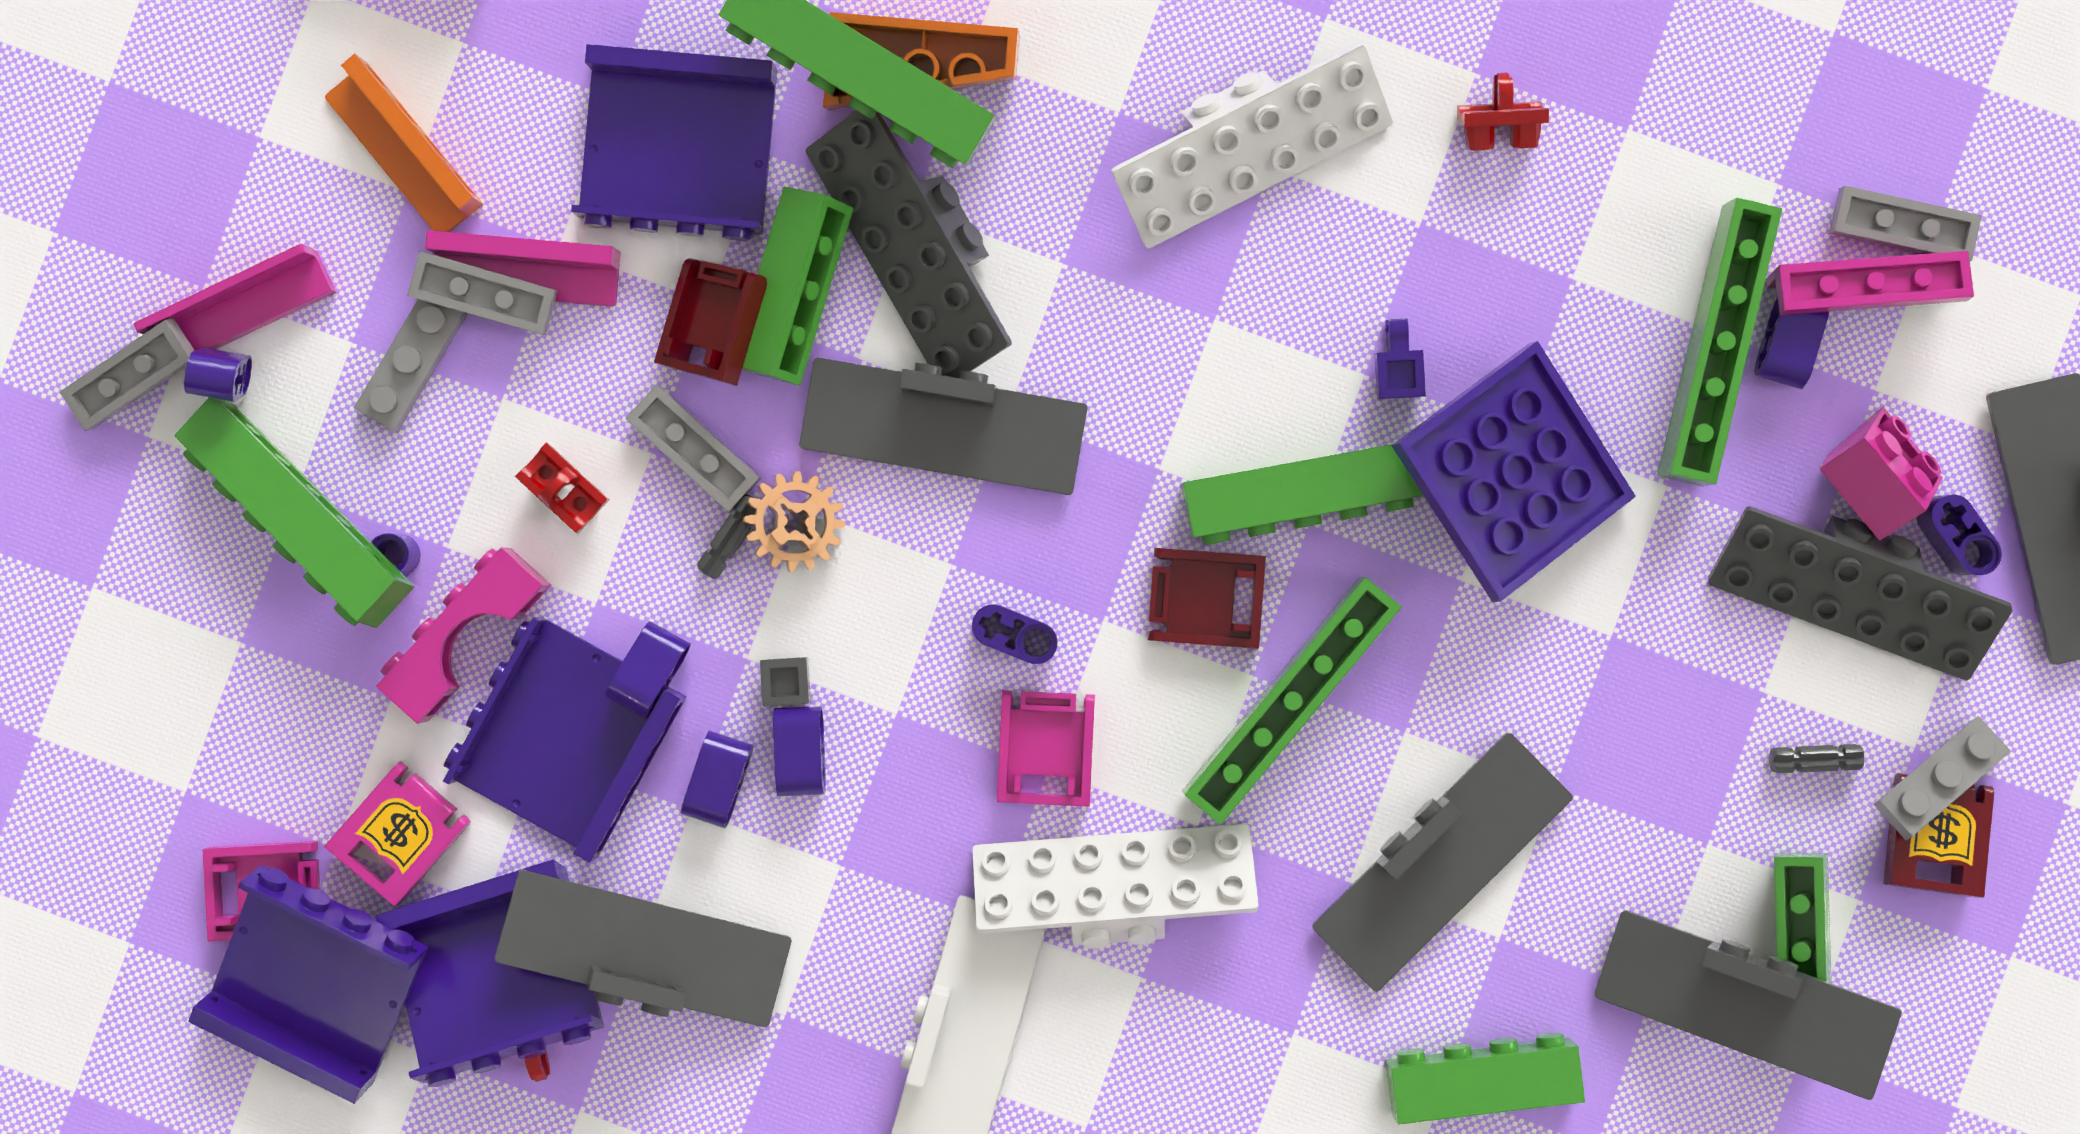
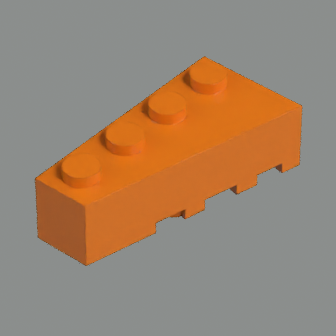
M830 12V15L953 90L1016 80L1020 31L1018 28ZM837 87L832 95L824 91L823 108L835 110L850 107L848 104L852 96Z

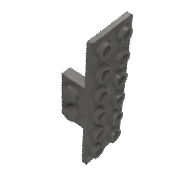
M856 110L806 148V154L830 196L854 208L848 227L927 364L942 367V376L960 378L961 371L971 372L1012 345V340L969 268L989 256L983 245L981 233L975 225L970 223L959 204L960 200L956 190L947 183L944 176L919 181L880 113L877 112L872 120Z
M819 357L814 359L799 446L802 449L1064 495H1071L1073 493L1088 409L1086 404L998 389L996 385L987 383L988 375L976 372L961 371L960 378L942 376V367L924 363H915L914 371L902 369V372Z
M2073 373L1986 395L2048 660L2054 665L2080 660V375Z
M1747 506L1708 576L1710 586L1963 680L1971 679L2013 611L2010 602L1924 571L1920 548L1911 540L1903 536L1893 535L1879 541L1864 522L1856 519H1848L1846 521L1833 515L1824 529V533L1752 506Z
M1505 733L1437 801L1432 798L1426 802L1414 815L1413 818L1416 822L1404 834L1400 831L1395 833L1381 847L1380 852L1382 855L1312 924L1313 930L1373 991H1380L1573 800V795L1513 734Z
M520 870L497 946L495 961L587 984L588 990L596 991L594 999L608 1004L622 1006L625 998L641 1002L642 1011L658 1016L668 1017L670 1010L682 1012L683 1008L760 1027H768L792 940L787 935L527 870Z
M1628 910L1621 912L1595 990V997L1597 999L1867 1100L1874 1098L1902 1015L1900 1008L1798 972V966L1790 961L1774 956H1769L1767 961L1749 954L1750 948L1740 943L1722 939L1720 944Z

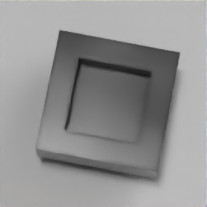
M808 657L760 660L763 707L811 703Z

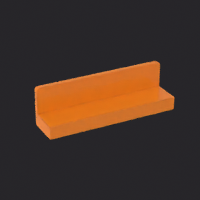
M354 53L341 64L349 76L325 95L326 101L433 231L451 232L479 209L483 203L372 67Z

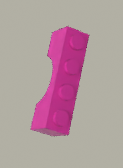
M501 547L498 551L492 548L486 552L474 566V569L478 572L466 586L463 583L458 584L443 600L446 609L437 619L434 620L430 617L416 629L412 635L416 642L404 655L401 652L396 653L382 667L380 672L384 677L376 687L416 724L428 722L459 688L452 670L451 655L454 642L462 629L474 619L487 614L502 616L510 620L522 619L550 588L551 584L512 548Z

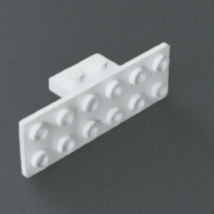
M1357 43L1279 84L1262 70L1260 72L1246 73L1238 77L1234 81L1233 86L1217 94L1209 93L1200 96L1193 101L1191 107L1181 111L1188 130L1112 168L1111 173L1146 248H1152L1390 127L1393 124V119L1366 47L1361 43Z
M1247 824L973 846L977 931L981 934L1071 927L1073 946L1083 945L1089 949H1099L1115 942L1129 941L1134 945H1147L1155 942L1156 939H1165V919L1258 911L1259 904L1250 827Z
M963 895L958 897L930 997L920 995L913 1022L921 1024L917 1042L907 1041L900 1068L908 1069L909 1071L891 1134H988L1045 929L981 934L977 931L975 899Z

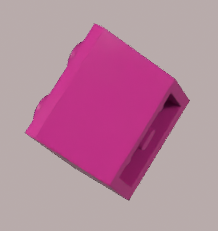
M1884 407L1876 411L1829 452L1819 468L1879 541L1924 513L1943 479L1940 475V466L1935 458L1926 451L1921 452L1910 439L1911 433L1903 420L1896 415L1891 416Z

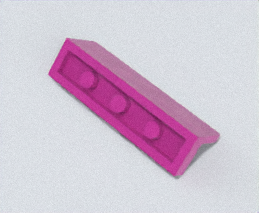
M427 230L425 249L433 252L434 255L558 290L555 302L609 307L616 305L621 252L613 246Z
M299 244L134 322L133 325L137 333L145 334L164 320L174 318L194 350L202 347L218 349L336 293V290L318 251Z
M1968 251L1782 264L1766 278L1767 289L1777 288L1780 315L1967 302L1974 297Z

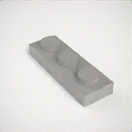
M1844 185L1838 191L1829 234L1921 254L1968 251L1969 260L1972 261L1982 215Z
M419 251L407 296L546 335L558 290Z
M418 299L354 408L393 432H399L468 314Z
M167 319L61 390L60 394L84 431L92 430L186 368L189 356L195 350L175 319Z
M657 384L625 418L730 513L738 505L742 497L747 495L762 479Z
M1977 716L1873 805L1905 840H1908L2006 757L2011 750Z

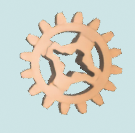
M794 471L791 476V482L786 483L785 478L780 473L774 475L776 487L771 488L765 483L758 485L763 495L761 499L748 498L747 503L755 509L754 515L744 516L743 522L754 524V531L747 534L745 538L746 541L758 540L761 544L754 553L757 557L767 553L772 555L770 567L776 568L782 560H785L788 572H795L798 561H802L807 570L814 569V556L817 555L822 560L828 561L831 557L826 550V546L828 544L840 546L842 541L834 536L833 532L834 529L845 527L846 522L835 519L834 513L841 510L843 504H830L828 498L832 495L834 489L830 486L821 491L818 490V476L814 475L807 483H802L801 472ZM795 490L810 496L801 503H792L781 493ZM768 506L774 517L773 529L766 535L763 519ZM822 509L824 529L820 537L815 530V518ZM785 510L791 514L801 512L804 515V518L800 521L801 526L804 528L802 530L804 533H800L797 530L788 532L785 530L784 526L788 522ZM790 540L798 541L807 550L801 553H787L778 548Z

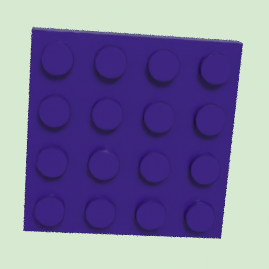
M1538 341L1527 344L1391 445L1492 602L1504 600L1636 497Z

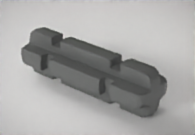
M747 494L742 497L735 507V514L728 516L710 543L711 550L709 552L705 551L697 563V568L712 579L720 577L727 566L725 561L727 558L732 559L744 541L745 536L751 530L750 524L743 522L744 516L754 515L755 509L747 503L748 498H754L751 495Z
M1856 744L1840 745L1839 748L1833 745L1795 747V750L1789 747H1777L1770 750L1769 763L1771 771L1775 773H1793L1794 769L1797 772L1838 771L1839 767L1841 770H1860L1864 767V751L1862 746Z

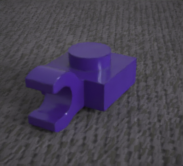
M1408 318L1385 320L1388 352L1374 353L1377 400L1426 397L1423 350L1409 351Z

